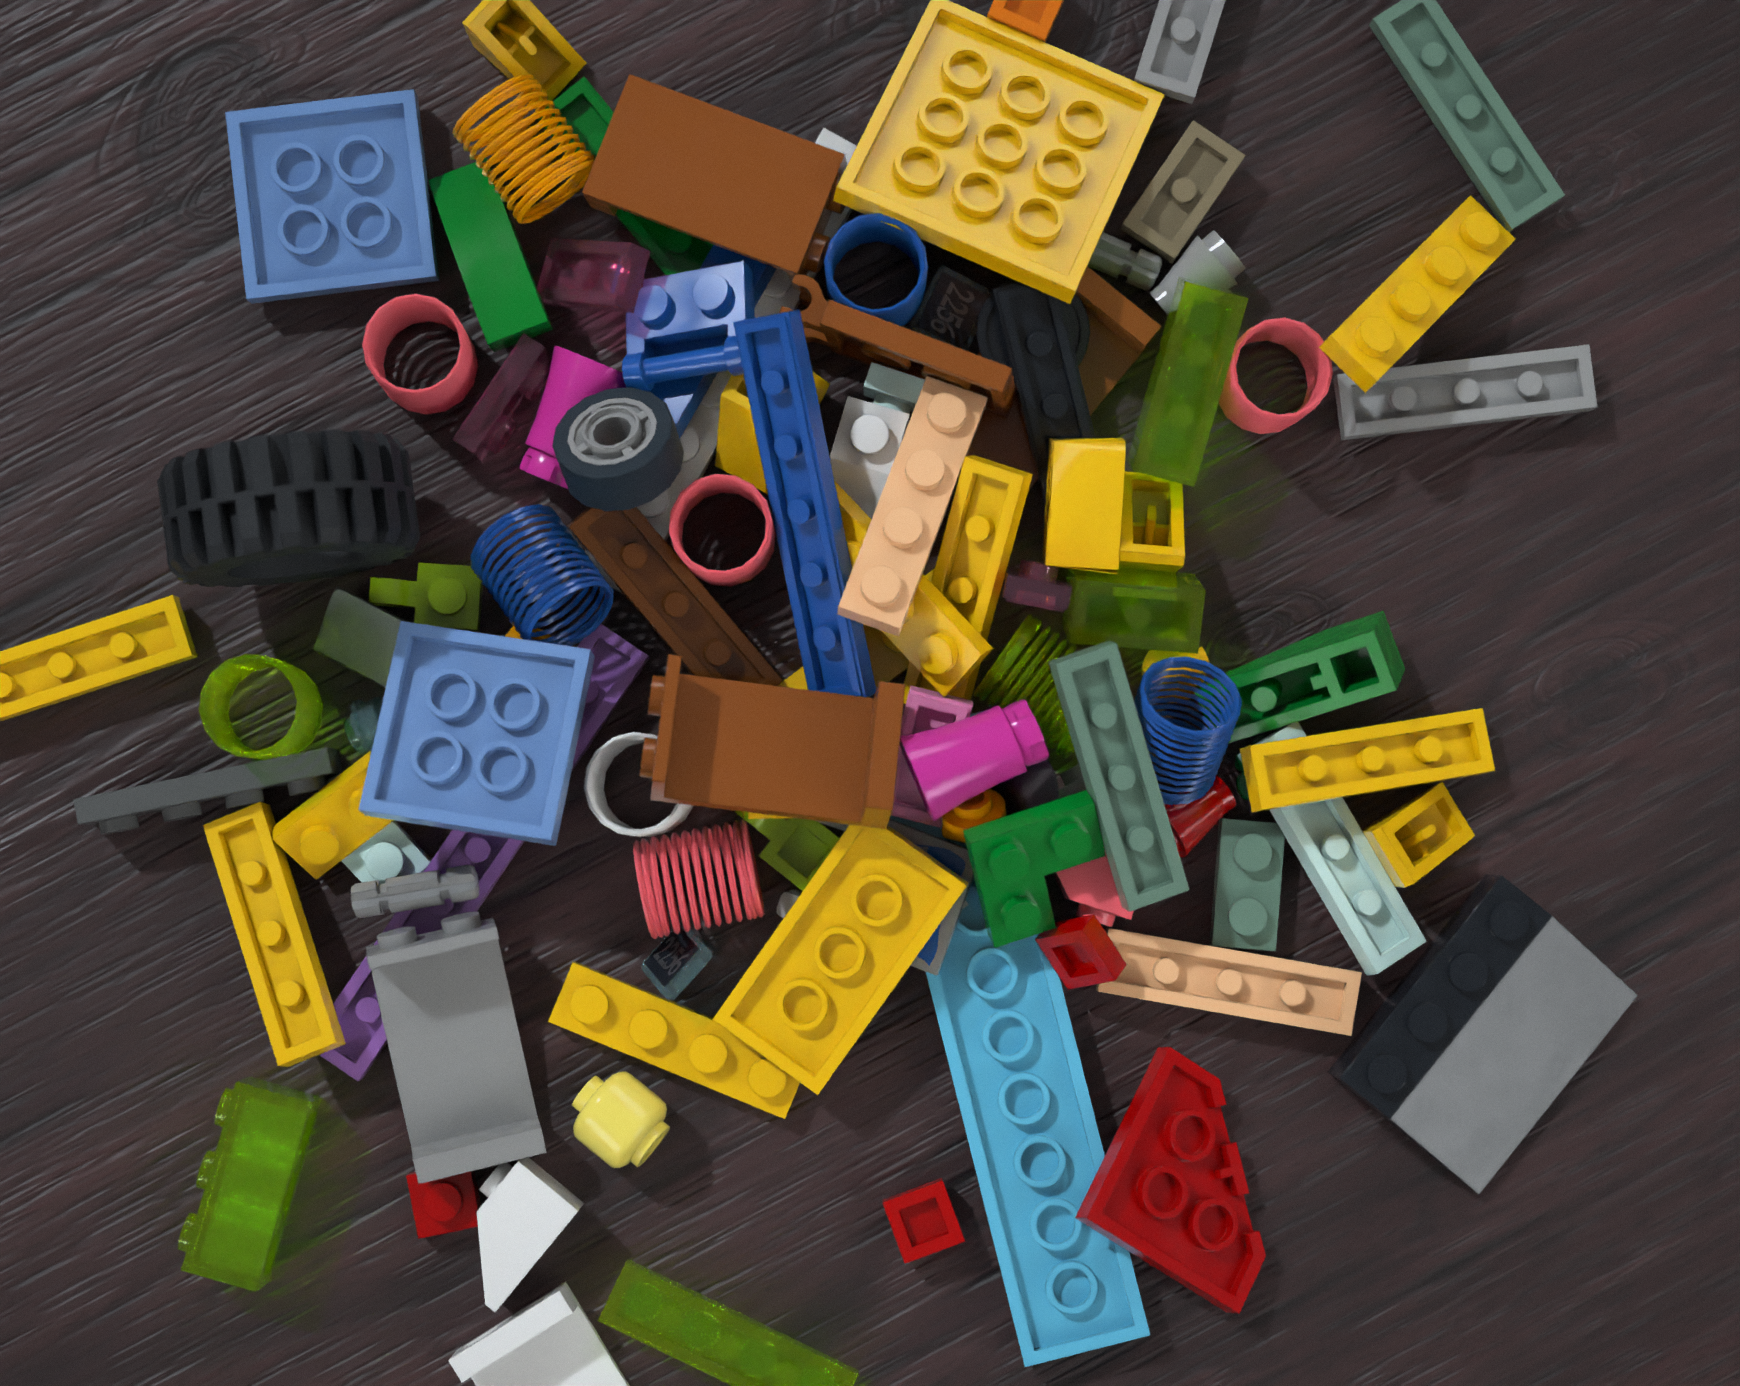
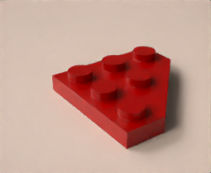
M1158 1047L1075 1218L1223 1311L1240 1314L1266 1258L1260 1231L1253 1230L1244 1195L1250 1192L1236 1142H1230L1221 1106L1226 1105L1221 1081L1173 1048Z

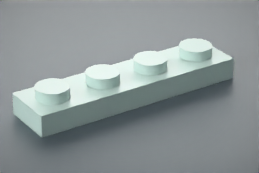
M1295 722L1281 727L1256 744L1305 737L1306 734L1299 722ZM1238 754V757L1242 762L1241 754ZM1343 797L1270 809L1274 819L1366 976L1380 973L1427 942Z

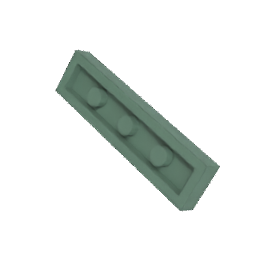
M1401 0L1372 19L1369 27L1499 223L1509 233L1565 196L1436 0Z
M1107 641L1049 661L1087 792L1095 803L1103 846L1122 908L1131 912L1188 891L1187 879L1117 643Z

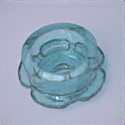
M379 697L366 703L359 699L353 701L350 705L352 712L350 718L344 722L345 732L351 745L362 754L372 751L383 699Z

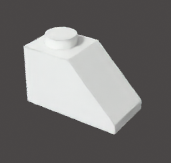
M529 1157L520 1159L514 1167L507 1162L499 1164L479 1189L488 1197L477 1211L485 1305L494 1312L499 1309L584 1204Z

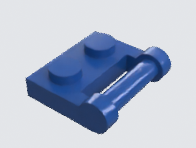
M744 261L625 283L627 355L622 361V374L627 388L651 391L655 383L728 370L733 376L743 375L733 322L755 318L753 270ZM728 335L724 345L654 357V348Z

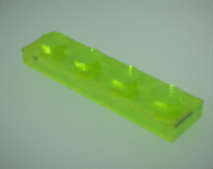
M627 1259L598 1319L599 1322L731 1386H854L859 1375V1370L630 1259Z

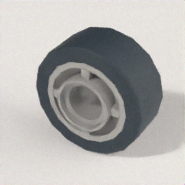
M631 387L601 391L585 397L570 408L555 428L552 445L570 494L583 505L603 511L629 510L654 500L670 488L682 468L684 454L667 404L652 392Z

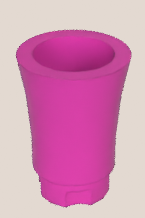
M554 345L547 383L536 418L525 444L531 447L527 449L519 469L568 489L552 447L555 428L565 413L585 397L607 389L627 388L622 372Z
M1025 699L1014 702L1003 709L998 705L969 718L935 729L900 736L899 743L920 797L933 822L964 801L1001 782L1027 772L1026 766L1037 764L1049 758L1041 730Z

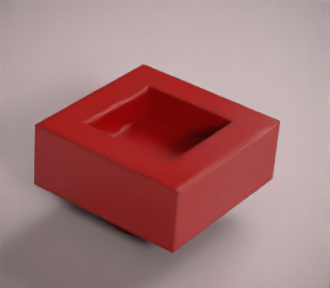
M1094 914L1055 922L1056 928L1040 933L1035 939L1068 990L1116 981L1127 965Z
M475 1171L418 1184L416 1172L406 1175L418 1239L478 1227L477 1211L481 1207Z
M943 1178L882 1200L904 1264L965 1242Z

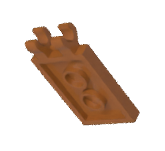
M794 275L792 280L793 287L800 291L798 297L800 302L808 307L800 311L807 343L817 342L830 347L834 353L869 366L873 362L922 379H926L929 376L988 397L985 410L1006 418L1008 417L1017 395L1011 367L830 299L827 302L819 284L813 278L807 275ZM782 306L779 313L793 310Z

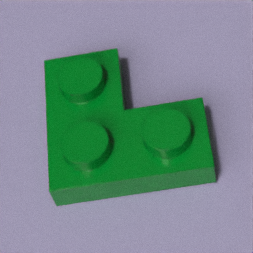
M1087 790L963 830L987 933L995 948L1056 928L1044 876L1106 856L1095 803Z

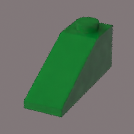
M1384 611L1320 631L1226 672L1229 678L1237 685L1242 699L1240 716L1228 744L1396 691L1404 674L1405 666ZM1212 678V680L1218 682L1230 694V692L1218 679ZM1206 681L1203 682L1206 685L1217 690L1227 701V698L1214 685ZM1199 685L1195 686L1196 688H1199L1200 690L1215 697L1216 700L1224 707V705L1213 693L1200 687ZM1194 692L1196 696L1211 703L1221 713V711L1211 702V700ZM1198 702L1201 707L1209 710L1219 721L1218 717L1207 706ZM1202 712L1203 716L1208 718L1209 721L1216 727V725L1210 720V718Z

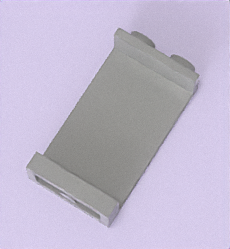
M467 912L447 917L441 920V930L420 935L416 934V929L413 926L389 930L376 936L378 944L366 947L367 961L372 972L412 1148L418 1184L547 1153L499 946L497 927L493 918L481 920L479 912Z

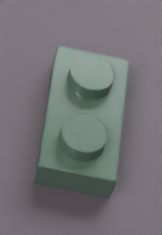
M1225 818L1219 820L1209 945L1276 951L1285 836L1277 823Z

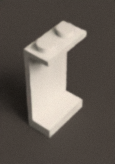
M566 1282L460 1347L448 1360L461 1382L471 1377L476 1386H630Z

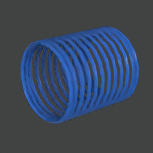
M880 213L860 215L842 225L830 240L824 260L828 301L830 299L899 326L907 324L921 307L927 281L928 264L926 249L918 234L913 228L903 222ZM883 222L896 225V226H898L900 229H902L903 231H901V230H899V229H897V228H894V227H892V226H890V225H888V224H885V223H883ZM879 241L895 245L910 257L918 272L917 285L906 299L892 307L869 309L855 305L841 294L833 280L836 265L846 252L862 243Z
M540 504L529 505L503 515L479 537L471 553V569L488 589L493 599L499 604V608L524 640L573 646L596 630L607 617L613 605L614 590L579 545L578 541L573 537L572 533L567 529L566 525L561 521L558 514L550 506ZM536 514L549 515V516H539V517L528 518V519H526V520H523V521H521V522H519V523H516V524L510 526L508 529H506V530L503 531L501 534H499L498 536H496L499 532H501V531H502L503 529H505L507 526H509L510 524H512V523H514V522H516V521H518V520H520V519H522V518H524V517H526V516H531V515H536ZM533 522H552L547 524L535 525L521 532L516 533L514 536L509 538L507 541H505L498 547V549L490 556L483 570V562L487 554L496 546V544L500 540L505 538L514 530L519 529ZM552 528L549 532L536 534L518 543L503 555L495 564L492 572H488L493 561L505 548L516 540L534 531ZM547 537L545 541L527 548L525 551H523L518 556L513 558L502 571H498V569L506 562V560L511 555L516 553L525 545L530 544L541 538ZM534 552V553L531 554L529 557H527L525 560H523L522 562L518 563L520 560H522L523 558H525L527 555H529L530 553ZM555 553L552 558L546 560L550 554ZM560 560V562L556 566L550 568L554 564V562ZM565 568L561 574L556 575L559 570ZM570 576L566 582L561 583L564 578ZM519 579L514 585L509 586L511 582ZM523 586H525L520 592L515 593L517 589H520ZM593 586L591 593L587 597V599L575 612H573L564 621L550 627L549 629L541 630L538 632H532L533 629L547 626L548 624L562 618L580 602V600L588 592L589 587ZM598 587H600V592L595 603L587 611V613L575 624H573L570 628L549 638L541 640L531 639V637H539L551 634L557 631L558 629L568 625L571 621H573L585 610V608L593 600ZM583 588L578 596L559 613L536 623L540 618L552 613L566 603L578 589ZM531 593L525 600L520 601L523 596ZM604 593H605V598H604V600H603V602H602V604H601L599 610L591 617V619H590L587 623H585V622L590 618V616L595 612V610L598 608V606H599V604H600V602H601V600H602V598H603V595H604ZM536 601L531 607L526 608L528 604Z
M1187 656L1168 657L1152 664L1142 675L1134 703L1144 737L1149 743L1165 753L1186 759L1203 758L1201 760H1180L1169 757L1153 748L1146 741L1148 750L1163 760L1180 765H1200L1198 767H1178L1164 763L1150 754L1151 761L1161 767L1178 772H1197L1194 774H1176L1162 770L1153 764L1154 771L1159 774L1177 779H1194L1175 781L1156 775L1157 781L1175 786L1193 785L1191 787H1170L1158 783L1160 789L1170 792H1190L1187 794H1169L1161 791L1164 804H1189L1204 797L1213 786L1226 748L1228 747V742L1231 740V735L1240 716L1242 699L1237 685L1229 676L1209 662ZM1182 667H1186V668H1191V669L1203 671V672H1205V673L1211 675L1212 677L1218 679V680L1226 687V689L1230 692V694H1229L1218 682H1216V681L1210 679L1209 677H1207V676H1205V675H1203V674L1196 673V672H1192V671H1187V670H1183V669H1181V670H1167V671H1164V670L1169 669V668H1182ZM1179 674H1184V675H1189V676L1201 678V679L1205 680L1206 682H1208V683L1214 685V686L1227 698V701L1225 700V698H1224L1217 690L1213 689L1212 687L1206 685L1205 683H1203V682H1201V681L1194 680V679H1190V678H1185V677H1181V676H1178V677H1164V676H1166V675H1179ZM1182 681V682H1186V683H1191V684L1199 685L1200 687H1202V688L1208 690L1209 692L1213 693V694L1220 700V702L1224 705V707L1216 700L1215 697H1213V696L1209 695L1208 693H1206V692L1200 690L1199 688L1192 687V686H1187V685H1183V684H1179V683H1174V684H1161V683H1164V682ZM1180 688V689H1184V690H1189V691L1196 692V693L1202 695L1203 697H1205V698L1211 700V702L1221 711V713H1220L1211 703L1205 701L1204 699H1202V698H1200V697H1198V696H1196V695H1194V694H1190V693H1186V692H1181V691H1177V690H1170V691H1159V690H1161V689ZM1168 695H1178V696H1183V697H1187V698L1194 699V700L1198 701L1199 703H1201V704L1207 706V707L1218 717L1219 721L1215 718V716H1214L1209 710H1207V709L1201 707L1200 705H1198V704H1196V703H1194V702H1192V701H1188V700H1184V699H1180V698H1175V697H1165V698H1156V697H1158V696H1168ZM1163 702H1177V703H1181V704H1185V705H1190V706L1194 707L1195 709H1197V710L1203 712L1204 714H1206V715L1210 718V720L1216 725V727L1209 721L1208 718H1206L1205 716L1199 714L1198 712H1196V711H1194V710H1192V709H1190V708L1182 707V706H1178V705H1174V704H1160V705H1153V704H1155V703H1163ZM1158 709H1175V710H1179V711L1188 712V713L1192 714L1193 716H1195V717L1201 719L1202 721H1204V723H1205L1211 730H1209L1203 723H1201V722L1195 720L1194 718H1192V717H1190V716H1188V715H1186V714H1181V713L1172 712V711H1156V710H1158ZM1169 715V716H1174V717L1186 719V720L1190 721L1191 723H1193V724L1199 726L1202 730H1199V729L1195 728L1194 726H1192V725H1190V724H1188V723H1186V722H1184V721H1180V720H1176V719H1171V718H1167V717H1161V716ZM1155 731H1159L1160 733L1164 734L1172 740L1183 742L1190 745H1195L1196 747H1187L1184 745L1170 742L1169 740L1162 737ZM1150 734H1151L1153 737H1155L1156 739L1160 740L1161 742H1163L1164 744H1166V745H1168V746H1170V747L1177 748V749L1184 750V751H1188V752H1198V751H1201L1202 753L1185 754V753H1182V752H1178V751H1175V750L1168 749V748H1166L1165 746H1163L1162 744H1160L1159 742L1155 741V740L1150 736Z

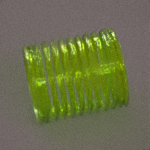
M1028 614L973 693L974 698L979 697V701H984L994 689L987 701V707L993 706L1001 697L997 704L1001 709L1009 703L1012 704L1025 699L1035 716L1040 730H1042L1041 733L1044 741L1046 742L1050 737L1047 744L1048 749L1054 748L1058 744L1056 754H1062V759L1068 758L1075 749L1064 712L1062 711L1061 702L1058 698L1056 686L1053 687L1055 682L1052 672L1049 674L1051 671L1049 661L1060 657L1068 644V638L1062 639L1042 666L1060 637L1059 632L1054 633L1038 653L1050 634L1051 628L1050 626L1045 627L1030 646L1042 627V621H1038V617L1033 618L1032 614ZM1076 644L1071 645L1064 656L1075 653L1077 650Z
M244 654L228 659L212 671L201 690L199 714L204 730L219 748L234 756L259 760L292 755L304 750L312 743L321 726L323 711L318 687L305 671L288 662L265 655ZM267 667H275L281 670L292 684L297 700L295 720L287 735L275 745L254 751L245 746L233 732L229 719L230 698L238 683L251 672Z

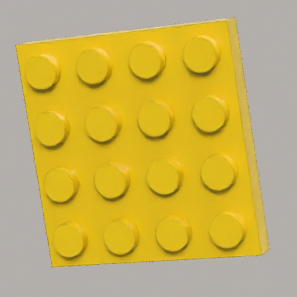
M930 0L836 187L833 201L865 215L880 213L897 219L913 228L919 238L1071 304L1165 94L949 0ZM883 222V223H885V224H888V225H890V226H892V227H894V228H897V229L903 231L902 229H900V228H899L898 226H896V225Z

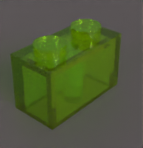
M1120 567L1119 570H1116L1118 574L1068 568L1062 627L1070 643L1098 645L1112 641L1117 643L1118 647L1198 654L1206 590L1195 574Z

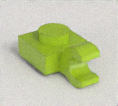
M418 562L417 581L370 577L369 602L379 607L414 608V623L480 632L483 584L471 569V566Z
M736 811L743 818L742 811ZM748 812L744 813L743 819L770 840L758 856L802 891L840 839L815 820L788 818L787 820L784 818L748 819Z

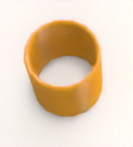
M534 74L518 75L492 89L460 117L452 133L458 143H464V151L470 152V159L476 160V167L482 168V175L489 177V185H495V193L501 194V201L507 202L508 210H513V216L517 218V222L520 224L533 222L570 199L585 186L595 161L591 151H586L585 143L579 142V135L573 134L572 126L567 125L566 117H561L560 109H556L554 102L548 100L547 92H542V86L535 79ZM520 93L512 102L490 115L477 127L470 129L475 122L490 110ZM537 108L532 115L521 120L529 111ZM543 117L537 124L528 128L536 119ZM548 126L543 133L532 138L543 127ZM555 134V135L550 139V141H548V142L544 143L543 145L539 146L538 148H536V147H537L538 145H540L547 137H549V136ZM478 140L474 145L469 146L471 142ZM560 143L554 151L543 156L552 146ZM487 146L481 153L476 154L478 149ZM580 147V150L575 152L576 148ZM567 151L562 158L547 166L558 155ZM495 153L488 161L482 163L485 157ZM503 160L495 169L488 171L492 165ZM507 170L500 178L495 179L499 173ZM571 176L557 190H555L548 197H546L545 199H543L542 201H540L532 207V205L536 201H538L543 195H545L549 190H551L557 184L562 182L564 179ZM515 177L508 185L501 188L504 182ZM523 184L515 193L507 196L512 189ZM523 196L518 203L514 204L519 197Z

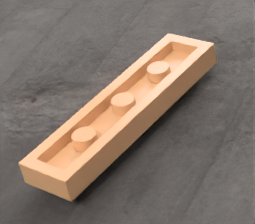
M929 376L926 377L838 605L837 615L899 637L959 479L964 458L968 455L985 410L988 397Z
M1106 928L1107 935L1127 965L1116 981L1097 984L1096 991L1352 1036L1362 972Z

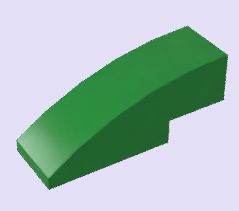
M484 158L482 163L488 161V159ZM476 162L432 178L428 182L487 344L493 352H497L551 331L553 328L505 202L501 201V194L495 193V185H489V177L483 176L482 168H477Z

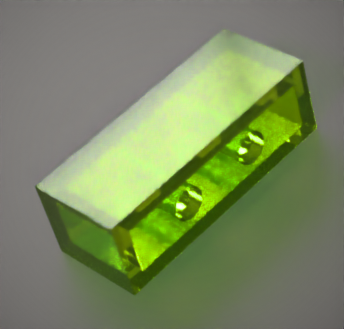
M1183 277L1178 278L1127 459L1132 471L1195 487L1249 299L1243 294Z
M250 1076L236 1081L234 1089L226 1088L224 1090L214 1121L215 1125L223 1127L216 1152L211 1150L206 1152L197 1176L196 1187L204 1189L197 1214L192 1212L188 1214L179 1237L178 1250L186 1252L181 1271L254 1292L269 1283L322 1097Z

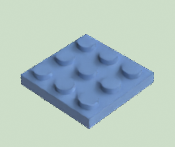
M414 89L225 112L246 299L251 304L439 281L418 95Z
M400 621L358 810L365 816L556 846L595 660L591 649Z

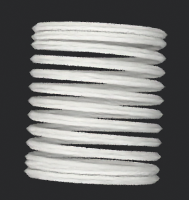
M631 732L611 738L596 750L586 768L584 790L588 806L601 824L618 834L652 837L670 832L686 820L694 806L677 803L668 817L656 826L645 829H635L618 820L608 807L604 793L606 771L614 757L629 746L643 743L644 737L658 739V736L653 734Z

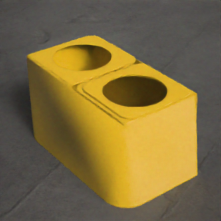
M1049 438L1046 484L1047 501L1043 538V562L1045 566L1118 574L1116 570H1119L1126 443L1123 438Z

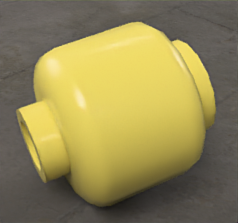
M628 1072L613 1074L605 1082L595 1075L581 1089L572 1103V1106L580 1112L574 1122V1136L613 1168H621L630 1162L636 1167L641 1166L659 1146L670 1129V1126L664 1122L667 1111L666 1103Z

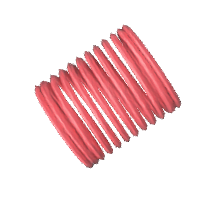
M420 294L395 297L379 307L367 323L362 343L365 363L390 399L407 411L425 415L445 412L463 401L473 387L478 368L475 346L454 311L437 298ZM423 322L443 324L458 333L460 349L457 362L447 377L432 387L411 390L397 387L386 380L384 370L387 347L397 333L412 324Z
M1288 318L1264 320L1248 329L1221 358L1215 374L1216 400L1225 416L1243 430L1267 434L1281 432L1316 409L1328 393L1333 376L1332 360L1319 348L1324 342L1322 337L1305 323ZM1270 341L1285 346L1298 357L1305 369L1307 391L1304 403L1297 412L1287 414L1271 413L1261 410L1247 399L1238 383L1236 368L1239 353L1243 346L1252 342Z
M713 474L695 480L679 494L670 511L669 534L675 552L695 577L711 585L732 587L750 581L765 569L774 552L776 531L768 503L753 484L737 476ZM720 493L738 494L754 502L766 519L765 538L757 554L743 566L727 571L706 569L691 561L686 555L682 543L683 524L691 509L704 498Z
M741 819L740 822L735 820L733 830L731 824L725 822L723 824V832L719 825L714 824L712 833L710 828L704 826L702 835L698 829L694 828L691 836L689 832L683 830L681 838L679 834L673 832L671 840L667 835L663 834L660 842L655 836H652L650 839V844L644 838L641 841H634L633 853L637 881L645 919L652 938L657 939L658 936L663 938L664 935L668 937L670 934L669 919L658 873L656 851L663 872L673 931L677 935L681 929L669 874L667 852L674 873L681 919L686 932L689 933L691 930V924L680 875L678 852L684 870L694 927L698 931L701 928L699 909L691 877L688 849L696 876L703 920L707 928H710L712 923L702 878L699 850L707 877L715 924L718 926L722 924L709 847L717 874L726 922L728 924L732 922V915L725 885L720 847L729 880L736 920L741 922L743 917L737 892L731 848L741 886L746 917L751 920L752 918L756 919L758 916L760 918L764 916L762 892L747 821Z

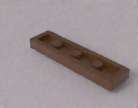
M589 507L566 526L671 651L677 656H682V664L692 675L778 686L783 681L637 507L616 511H603Z

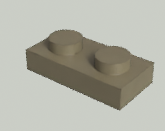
M1193 120L1124 220L1120 229L1173 264L1246 155Z

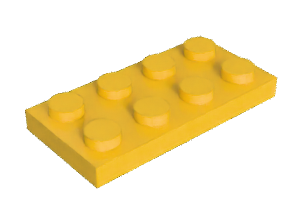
M849 825L713 1020L818 1095L969 882L889 825H887L886 829Z

